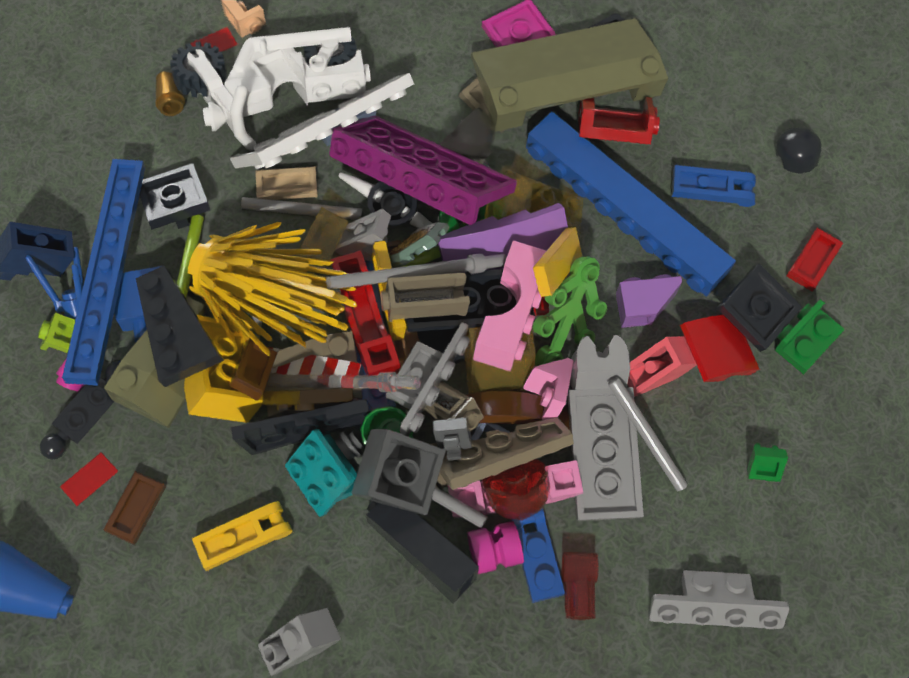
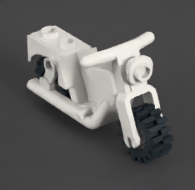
M350 27L251 37L244 42L228 78L226 77L227 72L222 52H219L216 46L211 48L210 43H205L204 46H201V42H195L196 46L194 47L190 43L186 44V49L178 48V54L173 53L172 60H170L173 79L179 91L182 90L185 95L191 92L192 97H197L198 93H200L207 102L208 107L203 108L205 126H211L214 132L226 122L233 131L234 136L250 151L254 150L256 142L245 130L243 117L273 108V94L279 85L285 82H293V87L308 105L309 102L363 97V93L366 91L365 82H371L369 64H363L361 50H357L355 39L351 38ZM294 47H304V57H302V52H296Z

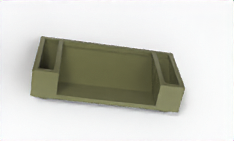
M636 18L471 53L494 132L523 126L525 114L529 111L629 90L633 101L643 100L645 97L661 96L668 80L658 50Z

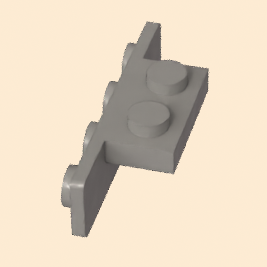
M461 323L444 353L417 341L386 392V398L410 409L401 424L400 434L409 436L411 431L417 433L425 417L422 414L427 405L433 406L440 392V389L437 387L441 380L447 381L455 367L453 360L457 354L462 356L469 344L470 338L467 337V324Z
M683 570V595L654 594L649 611V620L664 623L782 629L789 612L788 602L755 600L750 574Z

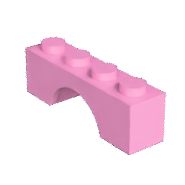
M517 241L512 242L504 264L501 284L511 291L517 305L504 314L485 317L476 342L473 360L510 372L514 360L521 361L527 343L521 341L524 333L530 335L535 316L530 315L532 307L539 308L542 299L539 294L533 267L546 250Z

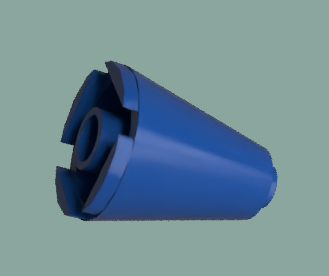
M0 541V612L57 619L60 614L66 615L74 600V596L69 594L71 587L8 543Z

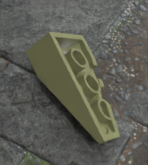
M189 297L186 298V301L196 315H205L206 306ZM147 330L121 360L104 387L114 402L167 428H170L186 401L185 379L167 387H164L158 381Z

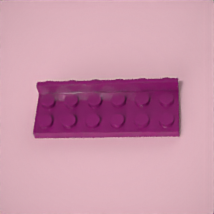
M376 115L358 120L345 127H335L332 130L330 157L469 225L476 223L479 207H483L515 192L516 180Z

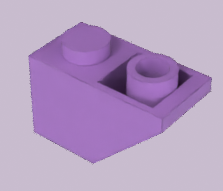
M664 274L646 280L633 277L620 282L616 292L621 328L652 325L677 294L682 283L681 276L671 277V275Z

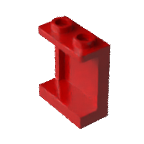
M594 97L580 100L578 112L579 137L651 145L652 135H657L659 131L660 117H657L658 109L653 106L652 97H645L642 112L595 108Z

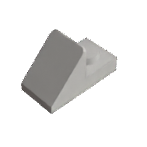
M380 209L343 226L334 251L338 254L346 255L361 250L364 260L372 261L371 256L374 242L386 241L387 245V227L391 215L384 209Z

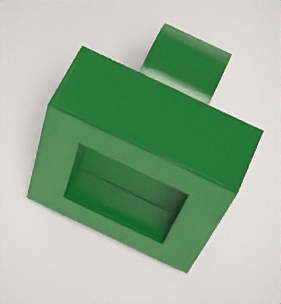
M755 443L747 468L748 479L781 482L788 460L787 451L779 449L776 445H772V448L760 447V443Z

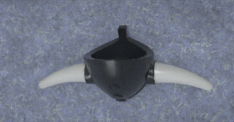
M339 173L340 179L368 198L370 213L384 209L391 215L388 226L408 223L409 225L421 228L433 224L416 210V198L381 181L373 185L349 174Z

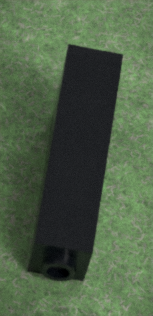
M375 501L369 504L367 507L369 512L366 514L367 522L453 604L476 581L479 566L419 515Z

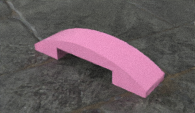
M577 460L544 466L545 470L486 481L479 480L452 490L448 485V491L451 496L484 515L531 508V506L545 505L583 494ZM452 512L453 518L461 517Z

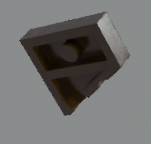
M352 388L264 391L262 395L263 405L276 404V411L315 410V403L353 401Z

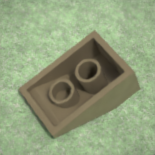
M352 331L329 334L327 337L322 336L327 339L326 343L310 339L305 341L306 348L296 344L277 351L272 369L310 355L357 362ZM271 372L265 391L351 387ZM358 373L355 385L352 388L353 398L362 399V388ZM343 402L315 403V409L343 404ZM276 404L267 405L269 418L305 412L295 410L276 411Z

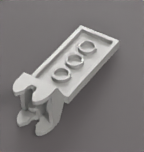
M614 335L608 348H605L603 353L596 352V345L589 336H586L580 341L577 350L571 357L574 360L570 378V386L573 390L568 391L570 431L573 434L574 442L571 445L572 461L577 460L583 494L575 496L576 521L643 518L637 429L608 386L611 380L619 377L634 400L633 387H627L630 373L628 349L624 340L620 336Z

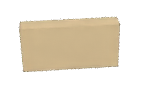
M316 167L256 170L257 198L284 200L318 197Z

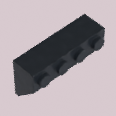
M503 269L485 270V272L471 274L469 271L458 272L466 273L463 292L464 296H469L470 299L466 316L445 315L405 319L407 332L458 329L462 322L467 324L468 328L482 327L486 316L501 315L510 311L517 303L511 291L501 284ZM445 295L419 298H405L400 299V302L403 303L429 300L449 299V296ZM532 307L530 315L535 316L534 309Z

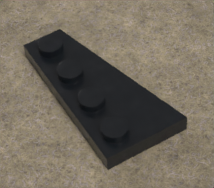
M164 265L135 278L158 381L164 387L224 361L220 352L212 343V339L199 322L196 313L186 301V297L172 274Z
M353 398V401L343 402V404L234 426L231 427V432L236 443L251 455H256L304 441L311 431L319 429L325 435L362 424L364 418L373 408L367 399Z

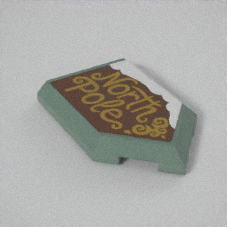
M437 222L421 227L388 252L392 268L405 266L415 259L413 256L415 253L419 255L427 249L429 250L436 246L441 239L438 235L441 234L443 236L448 232V224Z

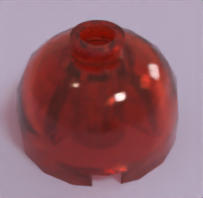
M537 459L482 479L488 505L498 515L508 519L525 520L537 514L544 508L550 495L548 470L546 471L544 463Z

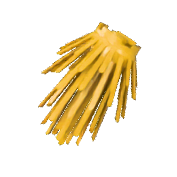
M281 222L257 229V225H254L226 237L214 234L209 235L212 239L205 245L199 243L195 248L187 272L193 275V286H189L190 290L204 298L217 323L221 324L231 342L235 343V336L224 318L234 331H240L248 341L251 338L268 356H270L269 349L245 324L257 335L263 336L267 341H272L271 336L242 310L306 348V343L302 340L301 336L290 330L288 326L321 343H326L327 339L318 334L327 337L326 330L292 314L316 324H328L341 330H347L349 328L348 324L313 311L312 307L332 315H339V313L344 312L345 308L341 304L354 308L357 307L355 301L338 294L339 292L329 290L326 285L327 277L306 273L309 271L332 276L347 274L343 271L309 265L330 266L334 261L289 256L321 254V249H271L276 248L279 244L300 241V237L290 236L301 235L306 229L249 238L279 228L282 224ZM355 287L340 288L347 291L356 290Z

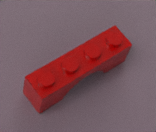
M361 250L330 259L334 261L331 264L332 270L343 271L347 274L368 271ZM372 284L354 286L356 288L354 291L337 289L339 294L348 297V299L355 301L357 304L355 308L345 304L342 305L345 308L344 311L369 386L394 380L400 371V361L391 335L388 334L382 321Z

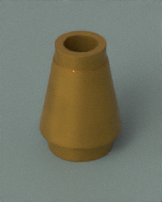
M161 72L156 76L155 105L163 115L175 116L183 110L185 99L181 91L177 89L173 75L170 72Z

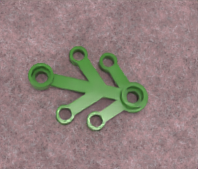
M590 256L577 258L570 268V276L560 284L552 296H545V301L556 308L546 315L536 318L533 324L534 332L543 337H549L555 329V323L559 320L560 323L551 345H545L537 351L535 356L536 366L564 359L561 350L572 323L575 330L574 341L577 345L586 336H589L594 343L595 333L587 329L581 300L585 293L588 303L586 306L588 316L597 320L605 316L607 304L599 300L595 284L600 270L599 263L595 258ZM572 290L570 298L567 299V293Z

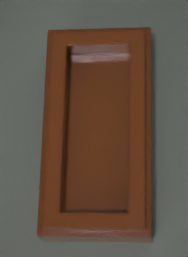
M249 338V341L247 340L244 344L229 386L258 401L264 393L277 352L267 347L270 352V356H268Z
M135 471L103 530L110 535L135 545L166 489V485Z

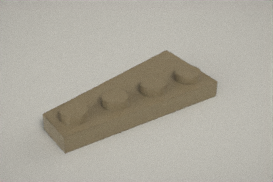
M558 417L518 425L515 428V432L489 431L486 432V438L472 440V448L461 449V459L448 460L446 451L440 474L452 490L465 487L473 482L497 475L507 469L526 464L531 460L573 445V434ZM437 443L430 444L437 447Z

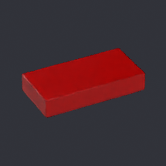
M817 227L786 276L813 292L840 250L843 242Z

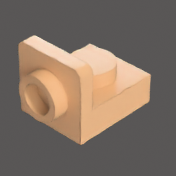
M221 0L224 15L241 37L254 34L262 26L266 25L264 11L260 5L247 10L241 0L238 2L236 0Z

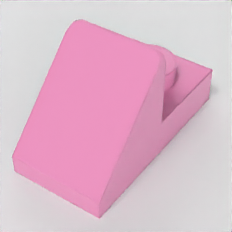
M570 358L534 367L524 384L525 390L542 396L540 405L544 406L542 420L558 417L566 404L574 362Z

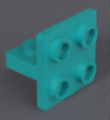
M319 429L311 431L285 464V467L306 497L308 503L313 507L317 515L321 517L326 515L336 502L354 495L351 493L357 473L330 434L323 436Z

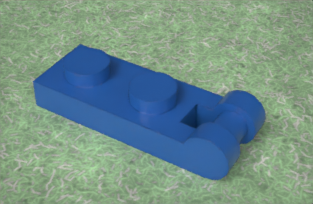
M680 165L674 166L672 197L737 203L743 207L755 205L753 187L756 186V176L753 173ZM734 185H738L741 190H735Z
M542 505L531 506V510L520 512L519 509L510 511L508 513L509 520L515 523L521 541L524 563L521 565L531 602L535 603L564 596L565 590ZM534 523L536 532L525 534L523 525Z

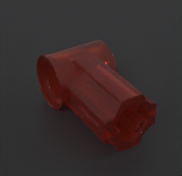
M563 552L562 581L565 582V619H595V583L598 581L599 567L597 553Z

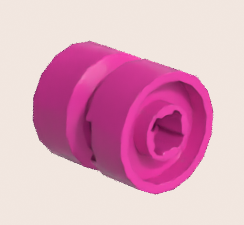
M513 521L495 525L493 531L490 532L486 528L467 532L472 560L479 566L478 575L495 571L498 564H502L507 568L524 563L521 541Z

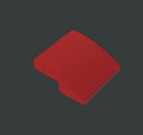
M724 315L700 318L680 325L704 382L724 381L731 376L751 375L760 370L746 337Z

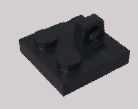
M193 163L142 181L140 198L151 230L176 222L178 229L190 225L187 218L210 210Z
M760 264L753 266L717 307L760 352L766 350L802 308Z

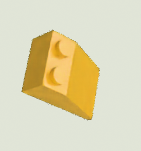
M197 315L199 322L212 339V343L220 352L224 361L185 378L184 390L188 414L248 423L262 406L263 396L256 401L229 386L247 339L240 331H234L227 320H225L235 336V343H232L221 324L217 323L215 318Z

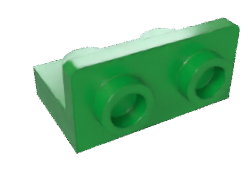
M821 299L814 306L808 303L796 316L800 321L795 327L788 324L777 337L781 342L775 351L803 375L845 330L821 310L825 304Z

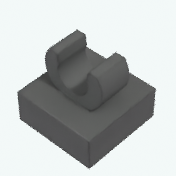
M467 417L433 421V432L437 447L447 451L448 460L461 459V449L472 448Z

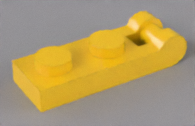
M280 502L269 503L192 538L205 571L274 540L290 535L292 529L289 522H285L282 517L283 508ZM269 519L272 527L263 531L259 522Z

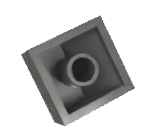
M371 429L351 494L381 504L427 515L446 450L388 429Z

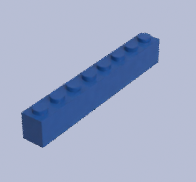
M551 112L528 133L526 148L535 160L544 162L554 176L559 179L563 178L572 186L577 195L590 200L600 214L608 215L613 219L623 233L631 234L635 237L646 252L654 253L658 256L669 271L681 275L687 280V284L692 290L701 292L707 297L730 273L736 262L734 258L586 138L579 137V133L555 113Z

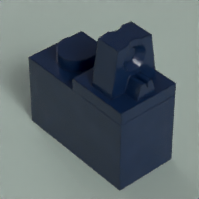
M9 222L0 236V279L11 281L16 274L28 276L29 273H34L25 259L27 255L33 258L44 275L61 277L74 259L72 231Z

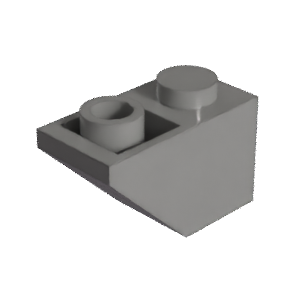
M328 608L295 617L260 642L258 647L270 675L273 676L322 653L341 640Z

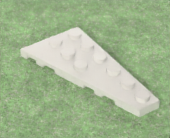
M410 73L396 76L365 91L362 98L358 96L339 104V110L333 109L326 113L322 112L281 132L277 139L271 138L255 145L253 148L255 152L238 153L230 157V160L235 168L255 166L256 169L264 166L269 168L281 162V156L290 152L295 154L307 148L306 142L315 139L318 141L333 134L331 128L339 124L345 127L358 120L357 114L363 111L369 114L382 108L381 102L385 99L390 98L391 101H394L406 95L405 89L414 85Z

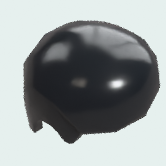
M805 127L790 128L779 135L776 145V156L782 159L784 169L789 172L798 174L810 172L818 166L822 149L821 140L816 133Z

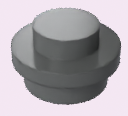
M345 430L339 432L340 436L335 439V443L345 457L351 461L355 457L359 459L363 456L360 449L364 445L353 431L349 434Z

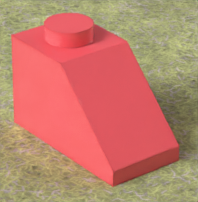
M685 336L665 337L630 362L627 385L633 387L634 397L671 382L697 366Z

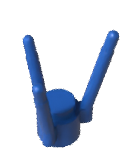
M73 247L74 264L71 266L75 288L62 292V299L58 298L33 258L27 255L25 259L51 298L56 313L64 311L66 317L75 319L84 285L78 247Z

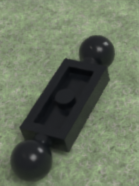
M114 360L109 363L106 368V378L103 380L100 377L98 386L85 385L52 422V425L59 431L56 434H48L41 440L40 452L44 457L51 460L62 457L67 449V440L71 439L74 443L78 444L114 403L104 387L121 360Z

